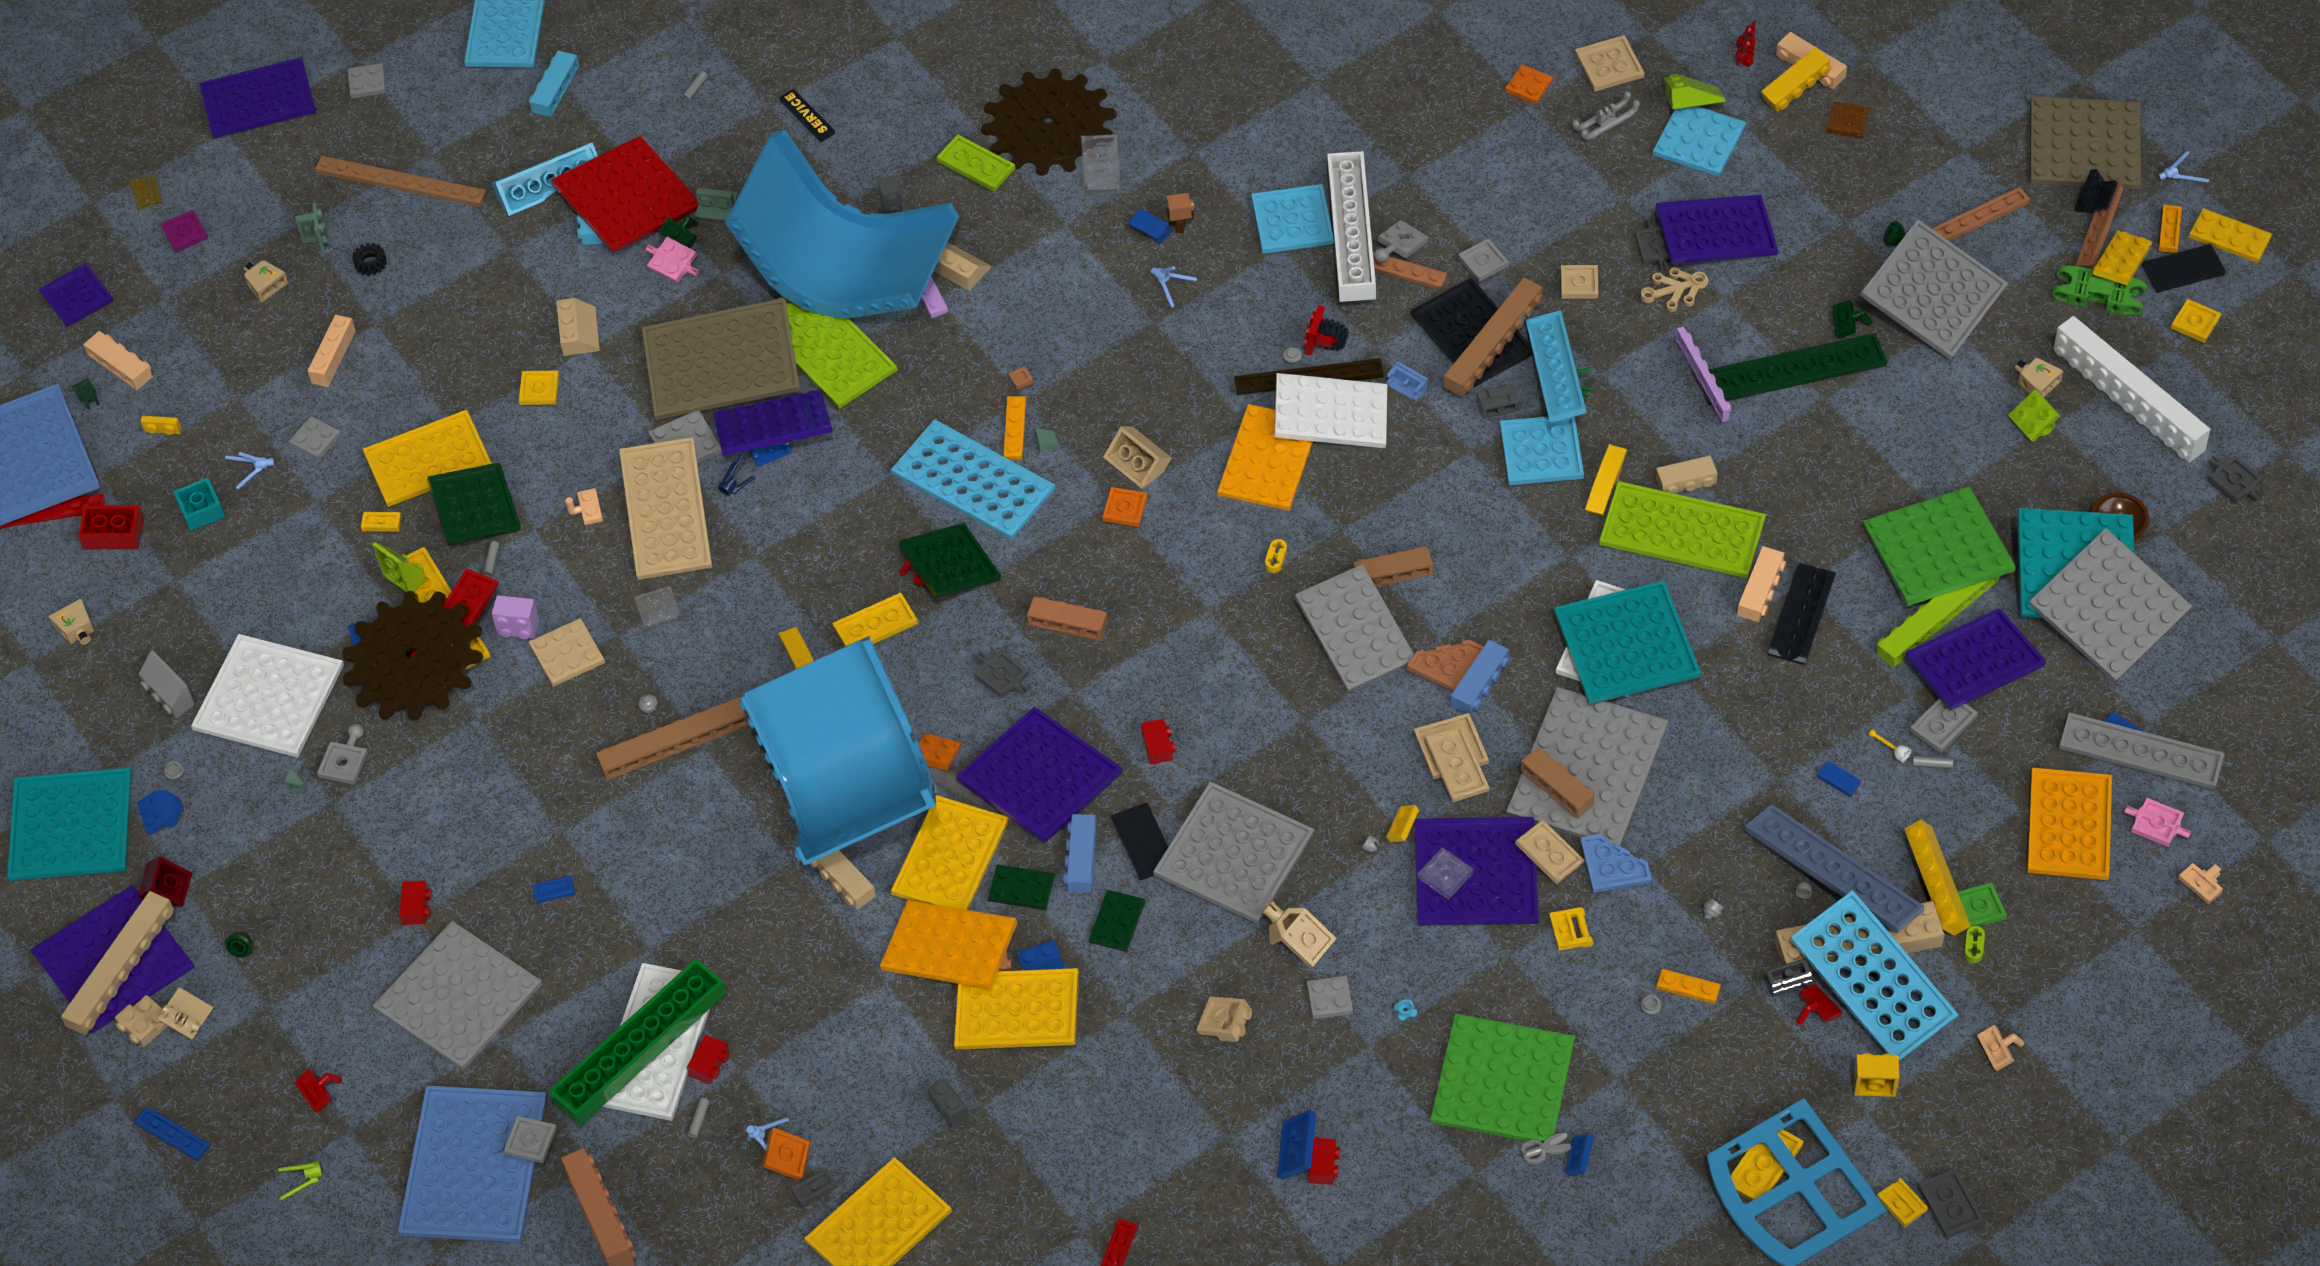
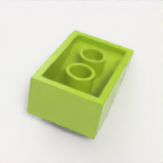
M1672 74L1664 78L1665 97L1672 109L1726 102L1724 95L1716 86L1679 74Z
M377 542L372 544L383 576L405 592H414L425 581L423 568L417 563L413 564L405 554L401 555L397 551Z

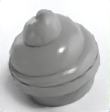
M646 694L639 699L638 705L641 711L651 713L657 708L658 702L655 696Z
M1710 898L1708 902L1704 903L1703 912L1705 919L1717 918L1722 914L1723 907Z

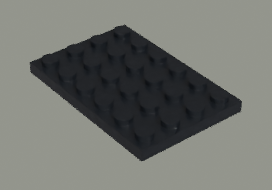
M1471 277L1412 309L1411 315L1454 364L1499 308ZM1518 330L1515 331L1512 340L1506 342L1502 352L1494 357L1491 366L1486 367L1482 377L1474 382L1473 387L1534 355L1532 346Z

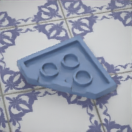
M1601 834L1580 837L1593 893L1652 883L1647 861L1631 855L1630 851L1618 844L1614 845Z

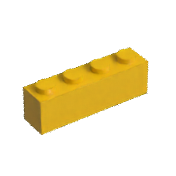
M1817 47L1813 48L1761 91L1763 100L1776 112L1784 110L1792 100L1799 98L1803 91L1808 87H1812L1819 78L1826 76L1830 72V69H1832L1830 60Z

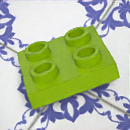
M2034 389L2008 416L2034 442L2040 436L2051 433L2056 426L2054 422L2061 415L2038 390Z

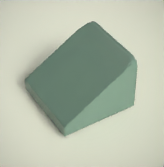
M1035 429L1040 451L1058 447L1054 431Z
M290 769L285 778L288 790L305 795L307 790L304 782Z

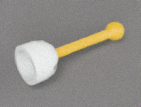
M1875 730L1869 731L1870 737H1875L1892 748L1895 757L1903 763L1909 758L1911 754L1910 748L1904 745L1896 747L1877 735Z

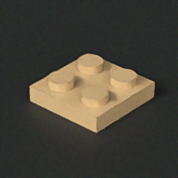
M1561 265V299H1598V265Z

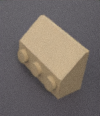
M947 242L934 272L970 291L988 272L991 265Z
M576 298L557 300L560 343L563 356L600 351L595 306Z
M1132 426L1120 427L1103 458L1141 489H1144L1160 476L1172 459Z

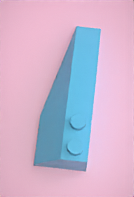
M589 143L491 182L498 201L507 215L510 216L543 202L557 191L551 184V179L598 157L593 143Z

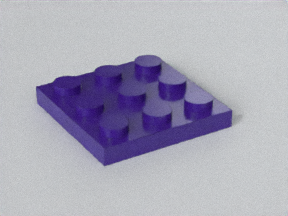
M87 263L39 289L40 294L65 327L113 302L112 296Z

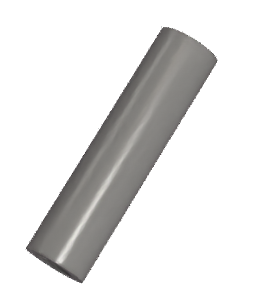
M701 71L682 95L684 100L690 101L708 77L706 72Z
M496 541L490 542L483 575L487 577H492L500 545Z
M1913 756V766L1953 769V759Z
M700 1098L687 1134L689 1137H698L710 1103L708 1099Z

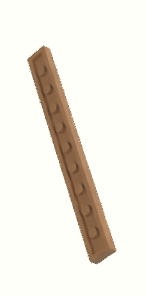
M321 156L315 168L316 173L477 207H481L487 195L485 189Z

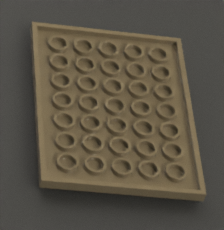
M785 298L642 327L656 420L801 391Z

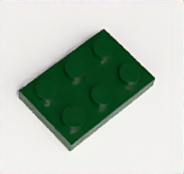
M997 864L988 901L1047 910L1055 873Z
M1107 890L1089 937V943L1127 952L1143 911L1145 899Z

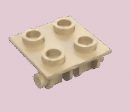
M179 987L169 1003L164 1006L157 1020L193 1040L214 1007Z

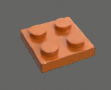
M1522 64L1506 86L1505 92L1537 105L1553 82V77Z
M1111 487L1102 516L1103 522L1140 527L1148 493Z
M927 733L923 735L919 742L928 766L946 771L949 770L961 749V742Z
M772 1128L769 1133L762 1167L799 1181L803 1176L810 1141Z

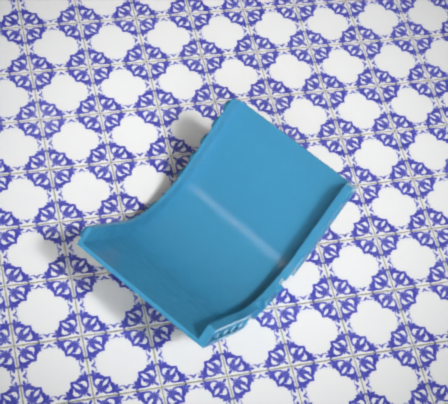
M786 130L771 132L725 221L728 229L768 284L802 309L830 317L854 318L917 308L959 218V214L953 205L947 203L889 214L871 213L867 215L860 213L861 210L848 204L844 206L836 200L837 197L821 182Z
M870 636L741 694L740 706L743 711L747 710L750 716L747 718L752 729H756L758 733L756 739L760 746H764L766 753H764L768 764L772 763L775 769L772 771L776 781L780 780L791 806L788 810L797 825L794 853L798 862L802 861L804 866L936 806L935 785L930 776L928 764L918 740L914 741L911 736L913 734L912 726Z

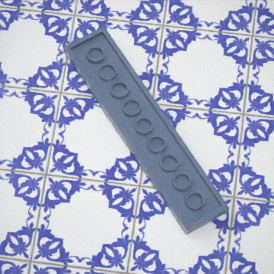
M1772 804L1745 825V831L1842 897L1853 890L1874 916L1897 934L1924 912V905Z

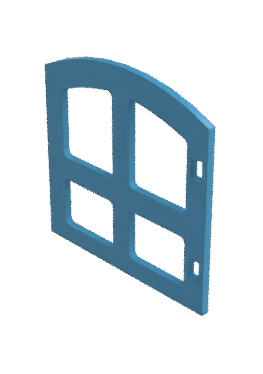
M1805 1099L1798 1101L1707 1155L1712 1181L1728 1214L1742 1233L1760 1251L1781 1266L1800 1265L1887 1212V1209ZM1790 1114L1792 1120L1784 1124L1780 1119ZM1799 1120L1805 1121L1829 1154V1156L1807 1169L1801 1167L1778 1135V1132ZM1759 1143H1763L1788 1175L1789 1179L1753 1201L1744 1204L1736 1191L1727 1162ZM1737 1144L1740 1150L1731 1154L1728 1149ZM1836 1169L1842 1171L1865 1203L1864 1207L1844 1219H1840L1814 1184V1182ZM1795 1193H1800L1826 1229L1797 1247L1789 1249L1770 1235L1755 1220V1217Z

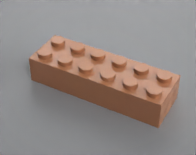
M583 1148L562 1157L561 1160L567 1178L607 1266H635L633 1259L637 1257L633 1250L632 1242L626 1235L625 1227L618 1217L614 1203L612 1204L607 1188L603 1185L602 1177L595 1167L592 1155H587Z

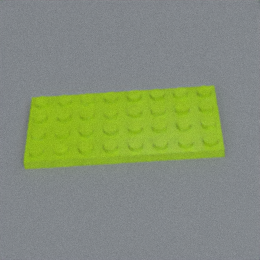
M785 298L796 365L819 390H822V393L838 409L898 371L897 366L849 318L830 317L804 310Z
M1618 481L1599 545L1748 579L1766 514Z

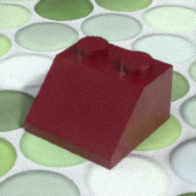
M159 856L147 863L138 897L144 900L149 891L169 899L172 906L183 907L192 872Z

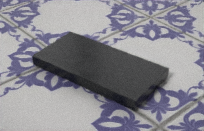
M2211 244L2142 262V267L2156 293L2223 276L2226 272Z
M1148 803L1111 815V820L1139 880L1154 876L1153 871L1167 851L1168 845Z

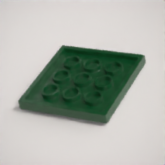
M500 462L428 476L427 482L448 546L521 530Z
M965 523L899 541L898 546L935 599L1000 581L1001 574Z

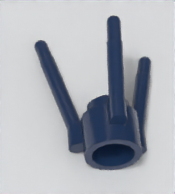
M746 451L741 453L736 462H732L723 480L717 488L721 493L727 496L731 493L736 495L741 488L755 479V476H751L736 487L737 482L732 478Z

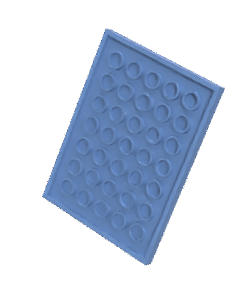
M59 384L0 405V525L101 488Z
M426 1086L398 1228L399 1236L521 1243L536 1162L507 1156L504 1154V1148L517 1116L543 1122L547 1093Z

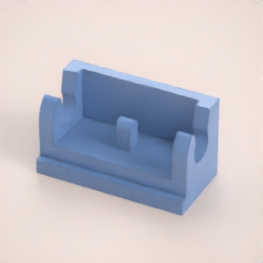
M1398 361L1387 375L1389 377L1386 382L1387 386L1415 402L1428 389V378Z

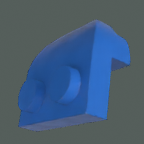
M165 790L154 791L137 802L146 832L150 835L165 826L174 827L178 823L179 813L183 812L182 801L171 792Z

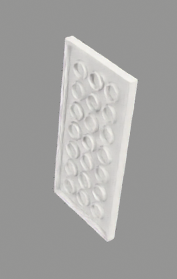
M642 963L621 1025L677 976L681 970ZM710 1009L602 1107L673 1121L688 1076L686 1067L697 1050Z

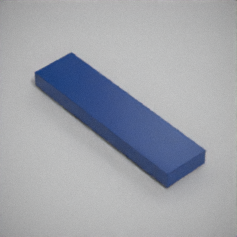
M147 1106L134 1121L135 1125L197 1162L211 1147L208 1142Z

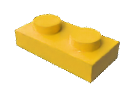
M142 416L140 421L144 432L150 434H180L182 429L178 418Z
M363 512L361 529L367 532H399L402 518L401 513Z
M1416 805L1400 806L1386 836L1390 842L1406 841L1419 812Z

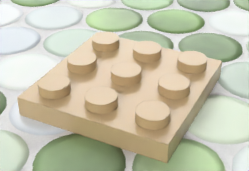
M1625 35L1575 49V55L1594 92L1644 78V71Z
M581 618L529 641L531 649L553 687L605 663L602 654Z
M1469 713L1414 729L1415 738L1433 780L1439 779L1441 776L1425 742V736L1460 725L1464 729L1479 765L1489 764V759Z

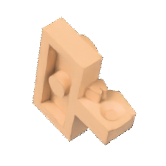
M2192 863L2178 878L2207 904H2210L2223 891V888L2217 884L2218 880L2216 878L2220 875L2221 868L2216 864L2206 871L2205 869L2201 870Z

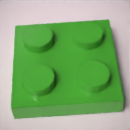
M1992 882L1958 892L1971 927H1980L2006 920L2007 914Z

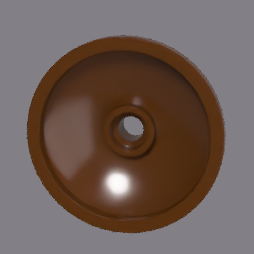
M2123 492L2103 495L2094 503L2091 511L2095 513L2133 515L2134 540L2144 534L2149 523V514L2146 506L2135 496Z

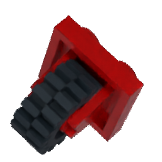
M1318 305L1316 312L1312 311L1310 324L1307 326L1306 337L1303 346L1306 347L1305 355L1312 356L1315 345L1325 347L1324 349L1326 350L1329 348L1331 351L1334 349L1339 351L1346 344L1349 334L1348 328H1345L1344 324L1340 325L1339 321L1337 323L1334 322V319H1331V321L1323 319L1325 306Z

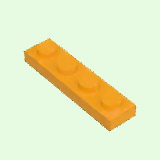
M1007 396L1004 457L1009 460H1023L1026 396Z

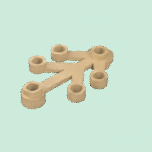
M1678 268L1670 269V278L1663 276L1661 273L1653 274L1652 282L1656 285L1663 283L1668 285V287L1654 290L1651 287L1643 288L1641 290V300L1644 303H1652L1655 298L1674 293L1666 305L1668 311L1674 312L1677 310L1678 301L1684 290L1691 288L1689 294L1684 296L1683 300L1684 305L1690 307L1694 305L1698 290L1708 285V278L1703 272H1695L1691 275L1680 271ZM1681 278V279H1684V280H1686V281L1680 282V281H1677V280H1675V279Z

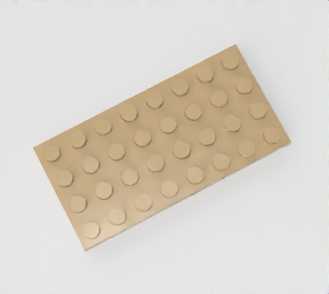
M690 437L619 449L637 580L712 568L694 438Z

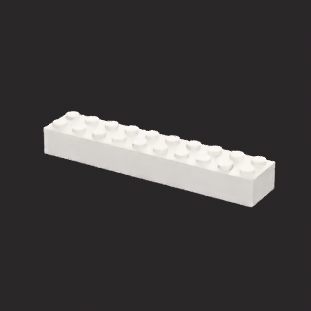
M1363 151L1328 154V174L1339 301L1376 299V282Z
M2072 316L2057 328L2053 349L2055 353L2067 360L2071 367L2079 370L2084 378L2091 380L2099 390H2103L2112 401L2121 405L2125 412L2133 415L2138 423L2145 425L2154 436H2158L2163 440L2167 447L2175 450L2180 458L2186 459L2190 463L2206 450L2211 429L2075 316Z

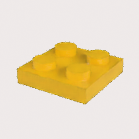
M2187 299L2171 324V329L2205 343L2221 318L2222 313Z
M522 371L519 394L520 405L557 404L559 371Z

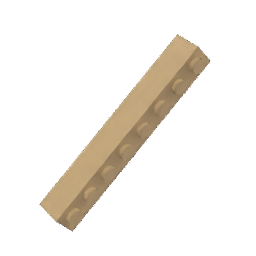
M149 891L61 1015L66 1027L83 1035H86L94 1027L99 1015L106 1010L111 998L116 996L118 988L127 980L132 968L139 963L144 951L149 949L151 941L160 933L165 921L172 916L174 909L169 899Z

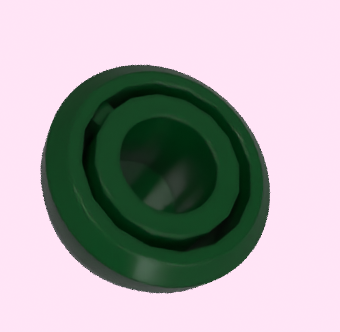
M1897 221L1891 222L1884 234L1885 244L1889 246L1898 245L1907 234L1904 227Z
M235 932L226 939L225 947L232 956L245 958L251 954L253 942L248 933Z

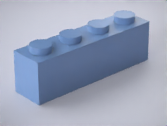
M1488 640L1452 693L1450 706L1472 715L1474 710L1477 711L1482 704V698L1489 695L1492 683L1499 680L1502 668L1508 666L1510 662L1509 649Z
M1072 814V822H1068V834H1071V836L1066 841V850L1069 851V856H1065V868H1068V873H1064V885L1068 886V892H1092L1097 827L1096 815Z

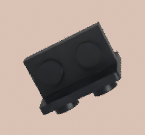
M2091 169L2074 208L2075 211L2107 210L2118 182L2116 180L2104 181L2097 169Z

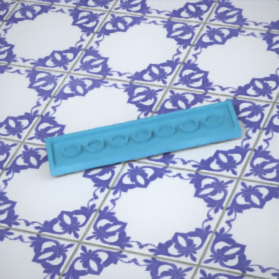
M1559 310L1526 319L1550 423L1587 413L1562 311Z

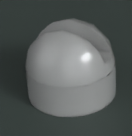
M1369 835L1362 849L1368 852H1375L1379 847V842L1375 837Z
M1806 881L1798 883L1796 896L1805 899L1810 898L1812 895L1811 885Z

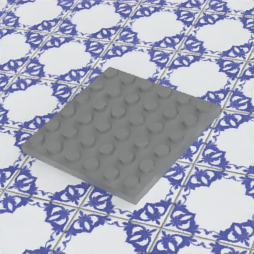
M1917 220L1863 289L1860 296L1951 360L2008 283L1926 224Z
M2108 529L2103 530L2028 603L2114 682L2192 608L2190 603Z
M1209 782L1156 866L1153 874L1162 880L1259 924L1265 915L1262 913V910L1266 909L1265 906L1274 900L1314 835V829L1213 782Z
M451 921L376 1001L373 1009L464 1071L540 988L542 981Z

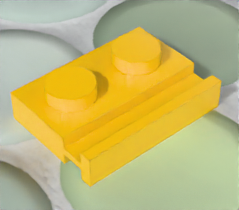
M1901 1178L1877 1194L1881 1203L1904 1228L1918 1219L1921 1214L1928 1211V1207Z

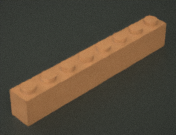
M1526 278L1521 280L1444 375V388L1461 397L1467 391H1471L1474 382L1482 377L1487 366H1491L1494 357L1502 352L1506 342L1512 340L1515 331L1519 330L1524 320L1532 315L1535 306L1541 304L1544 297L1542 295V286Z
M741 697L731 699L718 706H713L703 712L694 713L690 717L676 720L672 724L658 727L654 731L640 734L636 738L622 741L618 745L604 748L597 752L598 763L606 781L750 725L747 719L749 714L747 710H742L739 703Z

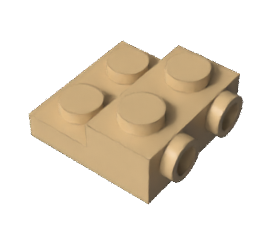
M147 995L133 1007L129 1004L114 1017L117 1022L115 1026L122 1033L126 1031L129 1034V1039L135 1045L139 1043L143 1047L168 1027V1025L157 1020L163 1009Z
M1210 996L1197 1027V1032L1199 1035L1217 1036L1220 1041L1238 1042L1239 1038L1245 1034L1244 1025L1246 1020L1251 1018L1252 1010L1245 999Z

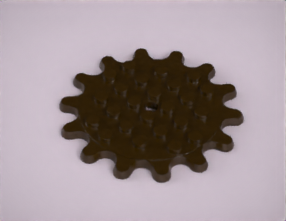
M1057 68L1052 69L1049 76L1045 79H1037L1031 72H1025L1022 76L1023 84L1021 86L1012 87L1008 84H1002L999 88V94L1004 99L999 103L989 102L984 107V112L992 115L995 120L984 124L981 128V133L985 136H995L998 139L991 146L990 151L996 155L1002 153L1011 154L1012 159L1010 162L1015 164V170L1020 169L1024 164L1032 163L1036 167V174L1040 176L1046 175L1049 172V168L1055 164L1061 165L1066 172H1073L1076 169L1075 160L1078 157L1084 156L1090 160H1095L1099 157L1100 153L1094 147L1097 141H1111L1114 138V133L1110 129L1103 127L1105 121L1116 118L1117 113L1113 108L1100 106V102L1107 98L1105 89L1099 88L1093 91L1085 89L1088 79L1084 74L1077 75L1073 80L1062 79V73ZM1045 119L1053 120L1051 123L1044 122Z
M407 591L404 594L403 603L395 608L390 607L386 602H379L376 606L378 618L374 622L365 623L359 621L354 626L355 633L361 637L360 642L354 646L345 647L342 651V656L345 660L355 663L354 668L344 674V685H360L362 687L361 692L356 697L357 706L363 708L372 702H379V717L383 720L391 718L397 709L403 708L407 711V717L412 721L420 718L422 707L428 703L434 704L439 710L446 709L449 706L447 693L450 689L456 687L464 690L468 689L472 684L471 679L464 673L465 668L471 664H478L483 660L482 652L470 648L471 641L482 634L481 626L477 624L463 625V619L469 613L468 606L460 603L451 609H446L444 607L446 596L439 591L435 592L426 602H419L418 595L415 592ZM416 651L414 657H408L407 653Z

